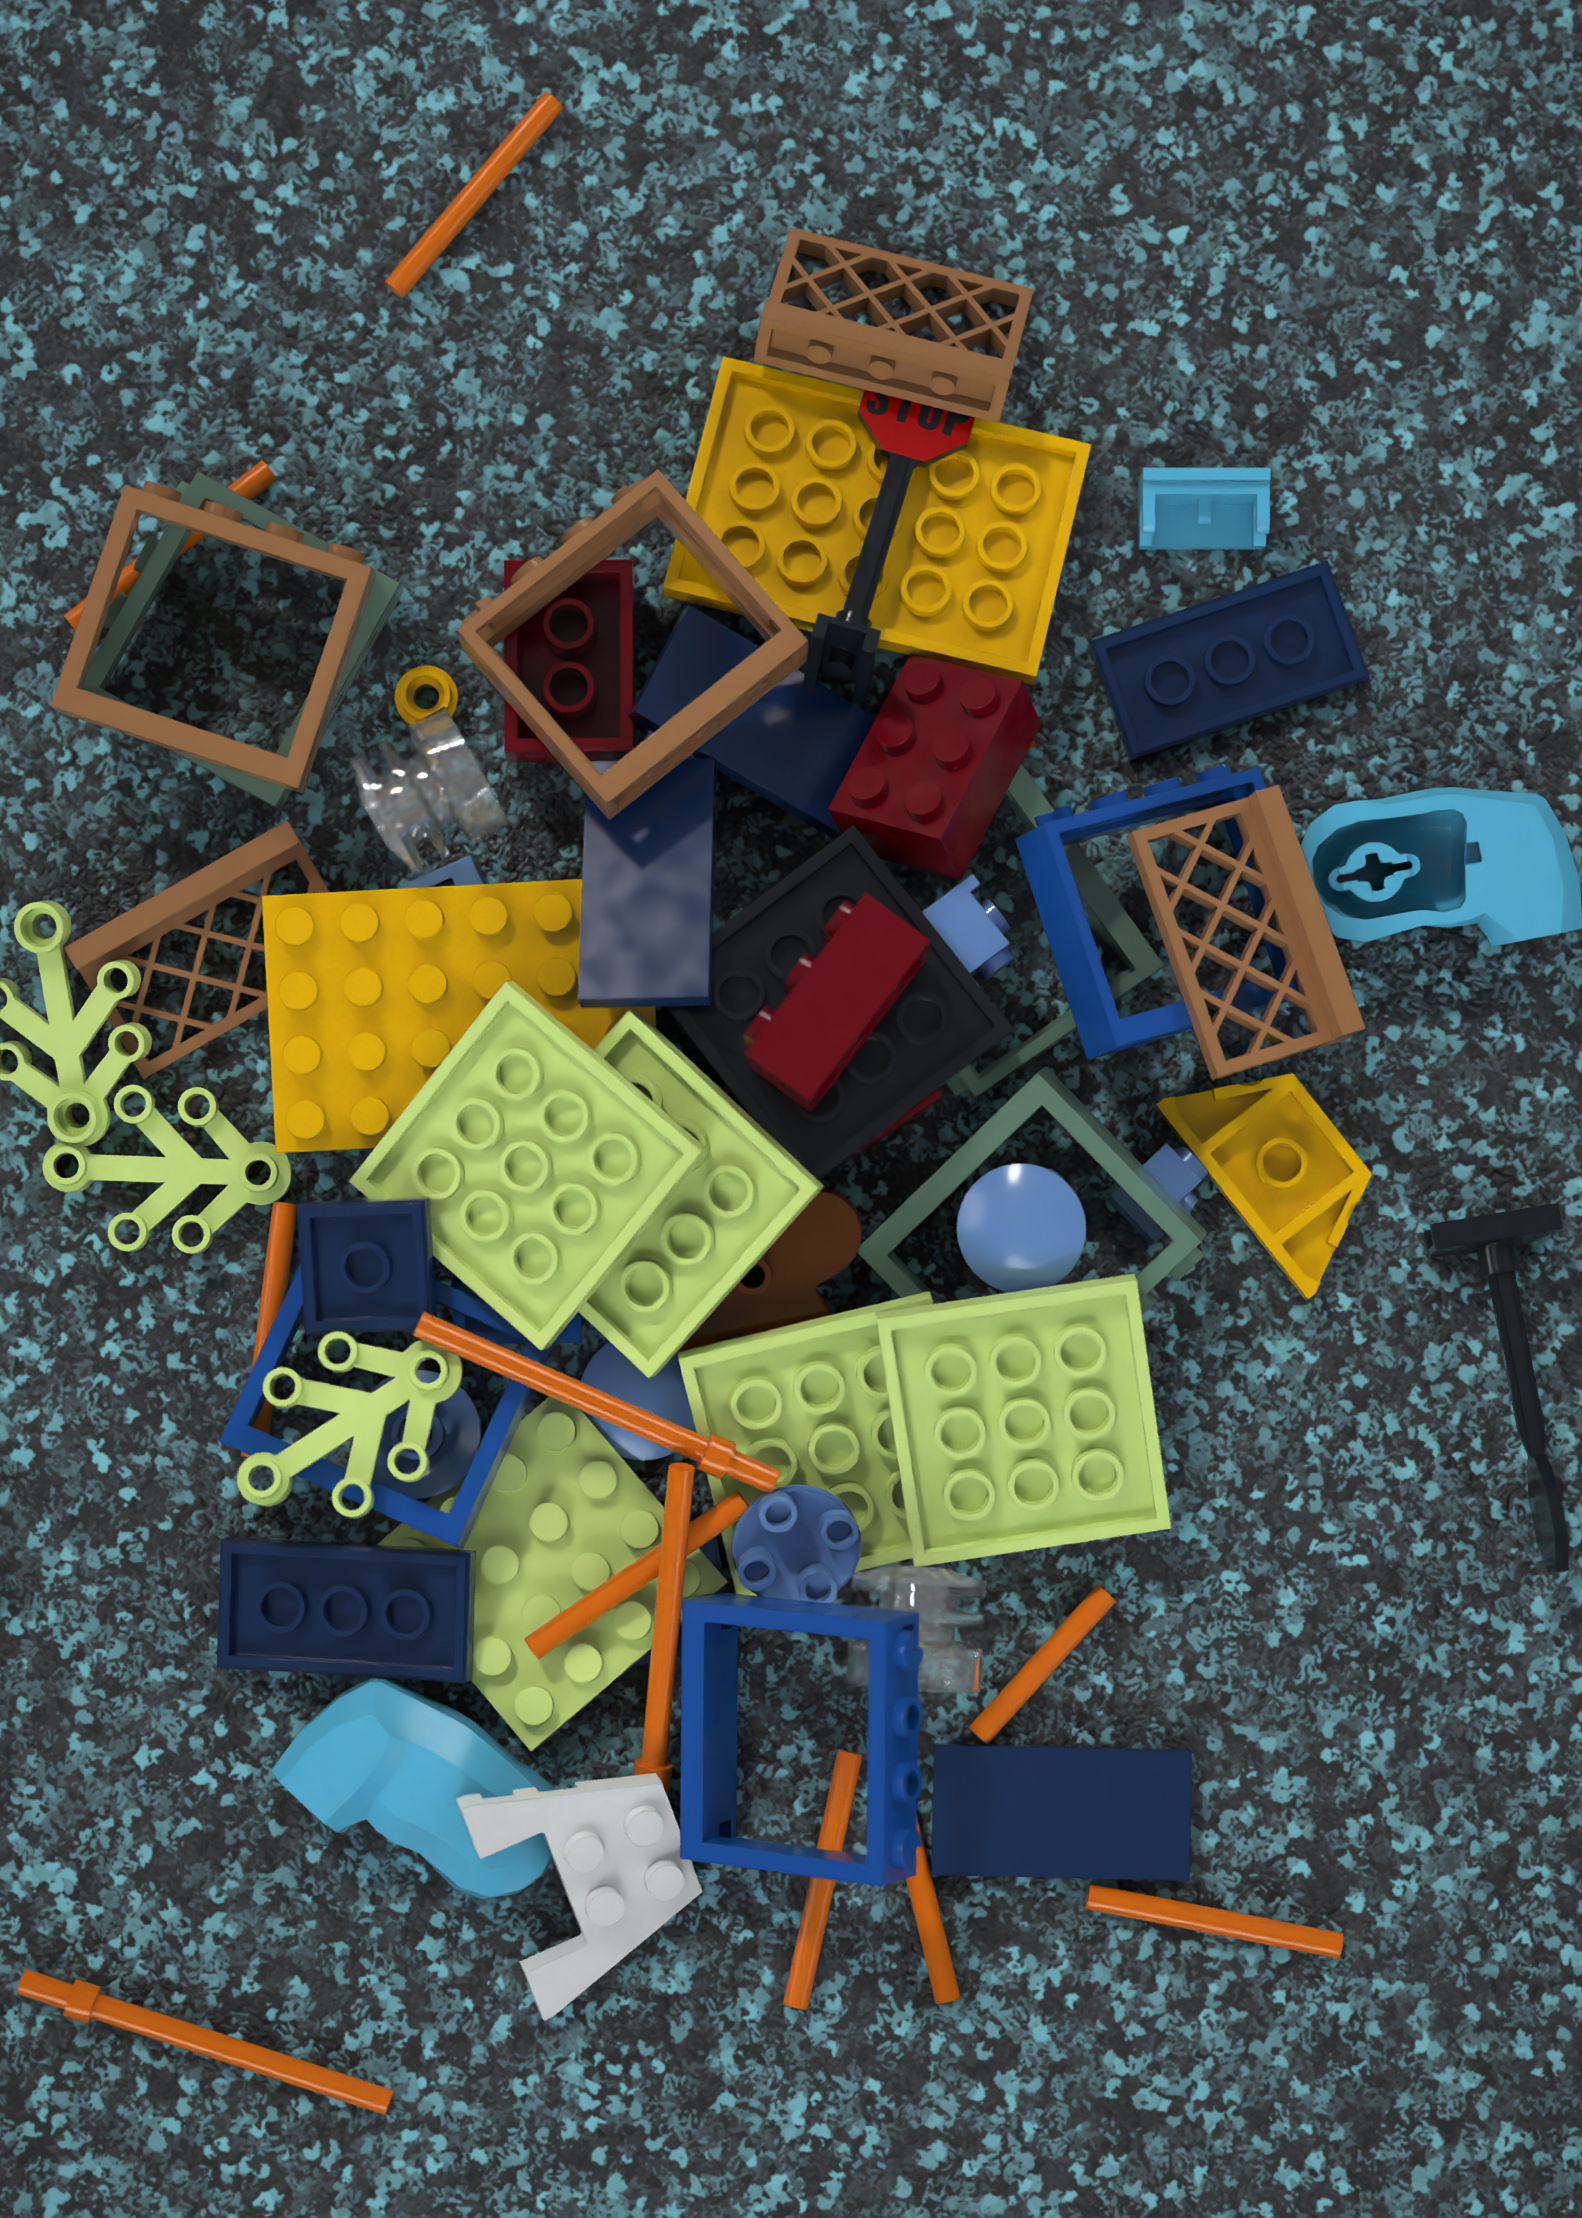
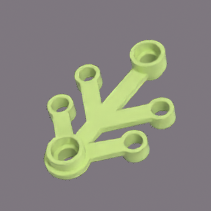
M43 900L27 904L18 912L14 921V932L21 946L37 955L48 1020L21 1000L19 988L13 981L7 978H0V988L3 989L7 996L6 1006L0 1009V1018L55 1059L59 1083L31 1065V1053L19 1041L0 1043V1080H11L47 1108L49 1128L60 1142L80 1143L85 1147L99 1141L107 1132L110 1125L111 1112L106 1098L130 1063L144 1058L150 1052L152 1038L147 1028L139 1023L131 1022L116 1027L108 1039V1053L86 1080L83 1053L119 1000L132 996L137 992L141 984V975L137 966L128 960L121 959L106 963L98 972V985L75 1017L63 948L71 934V919L63 906L54 901ZM44 914L50 915L55 920L56 931L52 937L45 936L40 930L39 922ZM115 968L123 970L128 978V984L123 991L115 989L111 983V973ZM126 1031L133 1033L138 1039L139 1047L134 1054L126 1052L122 1046L121 1039ZM6 1049L13 1051L17 1056L18 1066L14 1072L8 1071L2 1064V1054ZM76 1103L84 1105L89 1112V1121L85 1126L78 1124L73 1118L72 1110Z
M128 1085L119 1090L115 1096L114 1109L116 1114L123 1121L137 1125L165 1157L96 1155L80 1143L62 1141L53 1145L47 1151L42 1165L43 1174L47 1182L55 1189L66 1193L81 1192L88 1188L93 1180L163 1183L132 1213H121L110 1222L108 1226L110 1242L117 1249L126 1252H134L141 1249L148 1241L149 1232L201 1184L228 1186L198 1216L186 1215L174 1224L172 1229L173 1242L179 1250L189 1254L204 1252L211 1245L213 1234L247 1203L262 1206L278 1201L288 1191L292 1181V1166L285 1153H276L275 1145L268 1142L249 1143L219 1111L216 1097L210 1091L201 1087L190 1088L181 1095L178 1101V1112L181 1118L188 1124L203 1127L229 1159L201 1158L155 1108V1100L152 1094L141 1086ZM133 1093L142 1094L146 1101L144 1111L135 1117L128 1116L124 1111L125 1099ZM195 1096H205L210 1104L209 1112L203 1118L193 1119L187 1110L188 1102ZM73 1154L79 1163L78 1171L70 1178H62L57 1171V1163L62 1156ZM257 1161L266 1162L271 1170L269 1180L262 1185H254L248 1178L250 1166ZM133 1220L138 1224L140 1234L134 1243L125 1245L118 1238V1228L123 1222ZM196 1222L203 1228L204 1237L197 1246L188 1247L184 1244L181 1233L187 1224Z
M344 1332L327 1334L321 1340L318 1347L319 1359L325 1367L337 1373H344L355 1367L394 1377V1379L373 1393L302 1379L297 1372L286 1367L270 1371L263 1382V1393L271 1404L279 1408H291L296 1405H302L339 1413V1415L277 1455L262 1452L248 1457L242 1463L237 1476V1483L241 1494L248 1501L260 1506L269 1507L281 1503L292 1490L293 1476L354 1437L345 1479L335 1486L332 1493V1502L335 1509L346 1517L360 1518L366 1515L374 1504V1492L371 1488L386 1417L407 1402H409L403 1440L391 1449L388 1455V1468L396 1478L404 1482L418 1481L427 1473L430 1461L426 1448L436 1404L451 1398L458 1390L462 1381L463 1366L458 1355L424 1340L411 1344L404 1352H398L357 1343L354 1338ZM336 1341L348 1342L351 1349L349 1358L341 1364H333L328 1357V1350ZM428 1359L438 1361L441 1367L438 1379L432 1383L421 1382L417 1374L419 1365ZM289 1376L295 1382V1391L290 1398L279 1400L274 1396L273 1385L278 1378ZM406 1450H415L420 1456V1465L411 1474H403L397 1466L399 1455ZM268 1466L274 1473V1482L269 1489L258 1491L252 1484L253 1473L260 1467ZM350 1486H360L365 1494L362 1506L356 1510H347L342 1503L344 1491Z

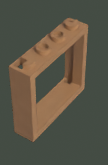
M658 469L644 481L639 479L629 488L624 484L611 500L613 505L595 520L588 516L575 523L562 537L561 542L563 545L543 560L541 556H537L526 562L512 577L511 582L513 585L494 600L487 596L476 602V610L462 620L463 625L457 629L462 650L608 820H611L803 665L808 658V640ZM658 517L767 642L601 775L495 652L493 647L653 519Z
M145 481L142 490L124 485L50 706L59 713L303 794L376 577L372 567L363 564L366 555L350 547L329 542L326 552L302 544L304 538L302 532L274 522H267L265 531L241 524L243 513L218 503L206 501L204 510L179 503L182 493L155 482ZM141 514L346 582L288 757L82 689Z

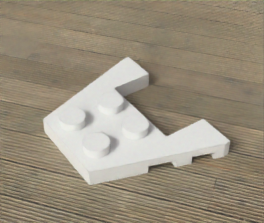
M656 1773L575 1782V1788L538 1792L536 1787L513 1789L510 1796L483 1799L479 1793L464 1795L456 1799L480 1859L539 1833H543L581 1934L519 1961L544 2021L555 2016L703 1892L691 1860L680 1859V1829L663 1784Z

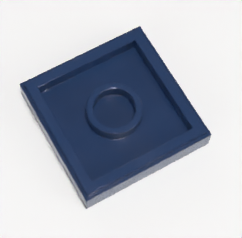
M430 1197L304 1202L297 1205L305 1335L329 1334L332 1332L355 1333L415 1330L423 1311L437 1317Z

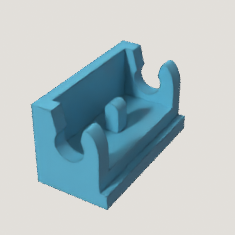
M1143 468L1138 480V549L1264 550L1266 547V534H1269L1271 469Z

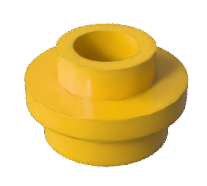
M418 666L409 670L401 677L395 689V705L400 716L408 724L418 729H435L446 724L453 717L458 706V690L453 679L445 671L435 666ZM424 688H432L439 694L437 704L431 709H422L416 705V695Z

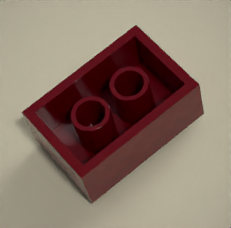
M504 560V591L513 585L511 582L512 577L529 560ZM602 560L504 638V662L589 761H619L636 747L635 721L628 717L635 703V572L633 560ZM504 699V751L509 763L559 762Z
M910 653L828 808L840 833H844L854 825L880 859L961 881L1041 726L1023 681Z
M867 893L864 894L856 906L846 900L839 907L823 931L827 934L824 938L827 945L816 959L806 953L799 960L783 984L787 987L784 992L788 995L776 1012L766 1006L752 1022L743 1037L747 1040L745 1045L749 1047L745 1052L748 1067L810 1113H812L929 955L930 940Z

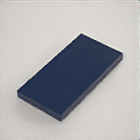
M1328 560L1091 640L1088 643L1129 763L1368 682L1370 679Z
M691 605L687 606L675 624L628 717L655 732L756 651L759 646ZM796 669L691 755L696 758H714L718 771L835 840L841 833L828 808L876 717L820 683H817L815 691L803 688L805 674Z
M714 758L685 759L611 820H608L585 793L578 1001L581 1008L711 1005L717 775ZM618 761L590 762L602 775Z
M238 1537L223 1538L220 1545L217 1668L467 1683L472 1680L476 1550Z
M934 1743L931 1875L1190 1881L1192 1750Z

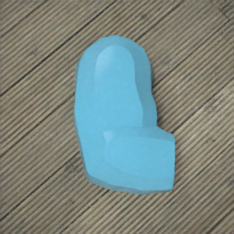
M1448 787L1430 788L1382 799L1358 800L1335 804L1310 823L1300 845L1331 933L1337 938L1369 942L1419 926L1444 928L1477 923L1488 938L1490 947L1582 929L1580 878L1565 831L1546 798L1538 794Z
M370 1677L341 1693L301 1729L271 1770L277 1780L321 1822L337 1833L343 1832L348 1826L366 1819L377 1832L400 1846L420 1853L454 1889L481 1900L521 1892L542 1877L553 1860L543 1833H539L482 1859L479 1858L456 1802L457 1798L480 1793L484 1799L510 1796L513 1789L536 1787L538 1792L553 1791L554 1788L535 1770L513 1757L476 1722L457 1710L433 1700L392 1678Z

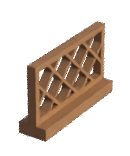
M791 227L769 299H766L762 311L753 361L999 423L1034 289ZM797 253L822 258L830 267L808 275L796 260ZM869 270L885 274L891 283L869 290L858 274ZM842 281L854 297L833 305L821 289ZM933 286L945 289L952 298L931 306L919 290ZM805 295L817 311L783 303ZM903 296L915 313L894 320L882 304ZM992 301L1016 307V310L1011 315L992 321L979 305ZM866 311L879 327L845 318ZM964 312L976 328L956 336L943 319ZM927 326L939 340V343L906 334ZM989 342L1001 358L967 349Z
M1279 784L1255 791L1249 797L1132 831L1126 836L1212 1080L1319 1046L1320 1048L1344 1041L1365 1029ZM1234 817L1244 842L1236 860L1206 844L1215 823ZM1201 827L1197 838L1186 833ZM1168 838L1190 850L1178 877L1156 865L1149 845L1150 842ZM1199 856L1230 872L1218 899L1187 883ZM1248 858L1250 859L1252 868L1245 865ZM1239 877L1259 887L1265 905L1258 920L1227 904ZM1164 885L1172 889L1169 897L1167 896ZM1181 895L1212 911L1200 938L1178 927L1173 911ZM1221 916L1251 932L1239 960L1209 944ZM1270 918L1274 929L1267 926ZM1261 938L1282 949L1287 964L1279 981L1249 966ZM1186 947L1194 950L1190 958ZM1203 956L1233 971L1221 1000L1199 987L1195 972ZM1243 977L1273 993L1261 1021L1230 1005ZM1291 980H1293L1296 991L1288 987ZM1282 999L1303 1009L1311 1034L1293 1039L1271 1027ZM1207 1007L1215 1011L1212 1019L1210 1018ZM1224 1017L1255 1033L1246 1054L1227 1061L1217 1038V1032ZM1264 1039L1276 1044L1260 1050Z
M289 819L64 947L74 967L80 971L91 992L98 985L97 973L106 963L123 959L135 965L146 967L137 1003L120 999L107 1018L113 1029L127 1024L118 1007L134 1011L132 1018L134 1023L140 1022L142 1013L178 1022L171 1049L150 1061L145 1056L133 1062L143 1079L268 1008L267 991L245 986L243 983L252 949L265 952L264 944L254 941L262 915V896H267L272 873L296 859L309 881L307 893H314V891L315 893L330 892ZM264 878L259 896L240 892ZM229 897L257 904L247 940L211 930L217 904ZM208 910L204 928L185 923ZM173 929L201 935L192 971L155 962L163 935ZM208 938L245 947L236 983L199 973ZM153 941L148 960L130 955ZM153 969L190 979L181 1015L144 1005ZM197 981L234 991L226 1017L216 1023L188 1017ZM241 993L259 997L236 1011ZM185 1025L204 1029L181 1042ZM126 1031L122 1036L121 1042L128 1053L134 1054L139 1047V1043L133 1033Z

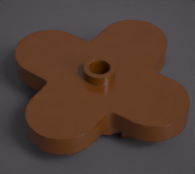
M823 1187L757 1261L756 1264L761 1266L765 1272L764 1279L758 1282H751L742 1278L678 1352L722 1342L733 1335L742 1337L833 1315L818 1291L817 1286L846 1268L859 1250L862 1229L861 1221L851 1201L841 1193Z

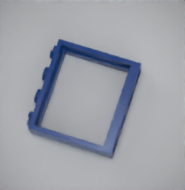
M1217 766L1197 774L1196 779L1198 783L1184 787L1181 786L1179 777L1167 779L1142 789L1144 797L1128 801L1125 791L1113 793L1090 802L1089 807L1091 811L1074 815L1071 806L1060 807L1051 813L1036 816L1034 819L1037 827L1015 839L1087 1060L1190 1031L1194 1028L1184 1001L1125 1018H1119L1063 846L1249 797L1255 791L1266 788L1259 767L1232 774L1230 766ZM1234 817L1224 820L1237 858L1244 842ZM1248 858L1245 865L1252 868L1250 859ZM1244 880L1256 919L1258 920L1265 901L1260 888ZM1270 918L1267 926L1274 929ZM1264 940L1275 975L1270 977L1279 981L1287 964L1282 949ZM1291 980L1288 987L1296 991L1293 980ZM1250 981L1239 985L1230 1005L1248 1014L1267 1008L1273 993ZM1225 989L1209 994L1221 1000ZM1282 999L1281 1004L1286 1003L1288 1001ZM1207 1007L1210 1018L1212 1019L1215 1011Z
M299 1265L220 1439V1442L251 1456L262 1452L277 1455L291 1446V1444L257 1430L253 1426L266 1400L263 1393L264 1379L270 1371L281 1367L304 1317L301 1265ZM454 1276L450 1286L435 1280L437 1304L526 1342L520 1355L546 1365L556 1340L548 1349L541 1351L457 1276ZM509 1379L449 1514L373 1480L371 1488L374 1492V1504L371 1509L463 1549L534 1389ZM321 1458L296 1474V1476L333 1492L335 1486L345 1479L347 1469ZM356 1485L348 1487L342 1495L359 1504H363L365 1499L364 1491L360 1486Z
M723 1592L682 1600L680 1859L881 1887L916 1875V1848L922 1846L921 1837L917 1831V1799L922 1788V1772L919 1765H917L918 1732L923 1721V1708L918 1699V1667L921 1664L924 1648H919V1612ZM738 1626L869 1640L867 1855L736 1837Z

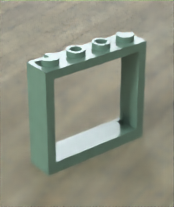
M198 471L191 484L182 481L175 489L182 493L179 503L200 510H204L206 501L218 503L243 513L242 521L256 529L265 531L267 522L278 523L302 532L304 534L302 544L325 552L327 550V542ZM168 523L159 540L152 536L145 543L134 565V570L139 572L140 575L129 595L120 592L109 607L104 626L109 628V631L98 651L95 650L82 688L83 690L128 704L104 689L192 532L191 530ZM374 568L372 569L376 577L324 733L403 593L399 582ZM307 698L275 754L288 757ZM170 750L279 811H282L293 791Z
M1021 764L1004 798L1029 832L1037 827L1034 819L1036 816L1051 813L1054 809ZM1078 843L1063 846L1084 911L1126 969L1108 982L1115 1003L1158 973L1164 964ZM881 859L891 873L903 866ZM1071 1009L978 1073L971 1063L945 1084L954 1096H958L965 1091L971 1101H975L1074 1032L1077 1027Z
M1045 1066L859 1246L857 1253L901 1298L929 1291L933 1304L943 1303L893 1250L1041 1106L1074 1137L1173 1239L1167 1247L1136 1275L1142 1315L1158 1300L1150 1291L1168 1273L1176 1281H1179L1203 1258L1204 1254L1197 1246L1208 1232Z

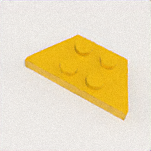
M1291 1073L1250 1083L1235 1084L1189 1095L1164 1098L1154 1106L1184 1146L1204 1165L1209 1172V1178L1302 1297L1307 1300L1316 1294L1323 1273L1335 1248L1338 1247L1345 1233L1349 1218L1357 1202L1360 1201L1372 1173L1297 1077Z

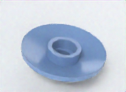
M417 1371L418 1378L423 1383H432L440 1375V1373L433 1371ZM389 1376L382 1380L369 1393H373L393 1380L394 1377ZM459 1386L451 1398L436 1404L431 1426L432 1439L426 1448L430 1464L425 1476L415 1482H404L396 1478L388 1468V1455L391 1449L403 1440L409 1402H407L386 1417L373 1481L413 1499H422L443 1494L454 1488L466 1477L482 1441V1427L478 1410L472 1398L461 1386ZM415 1450L403 1451L397 1460L398 1469L403 1474L415 1472L420 1465V1456Z

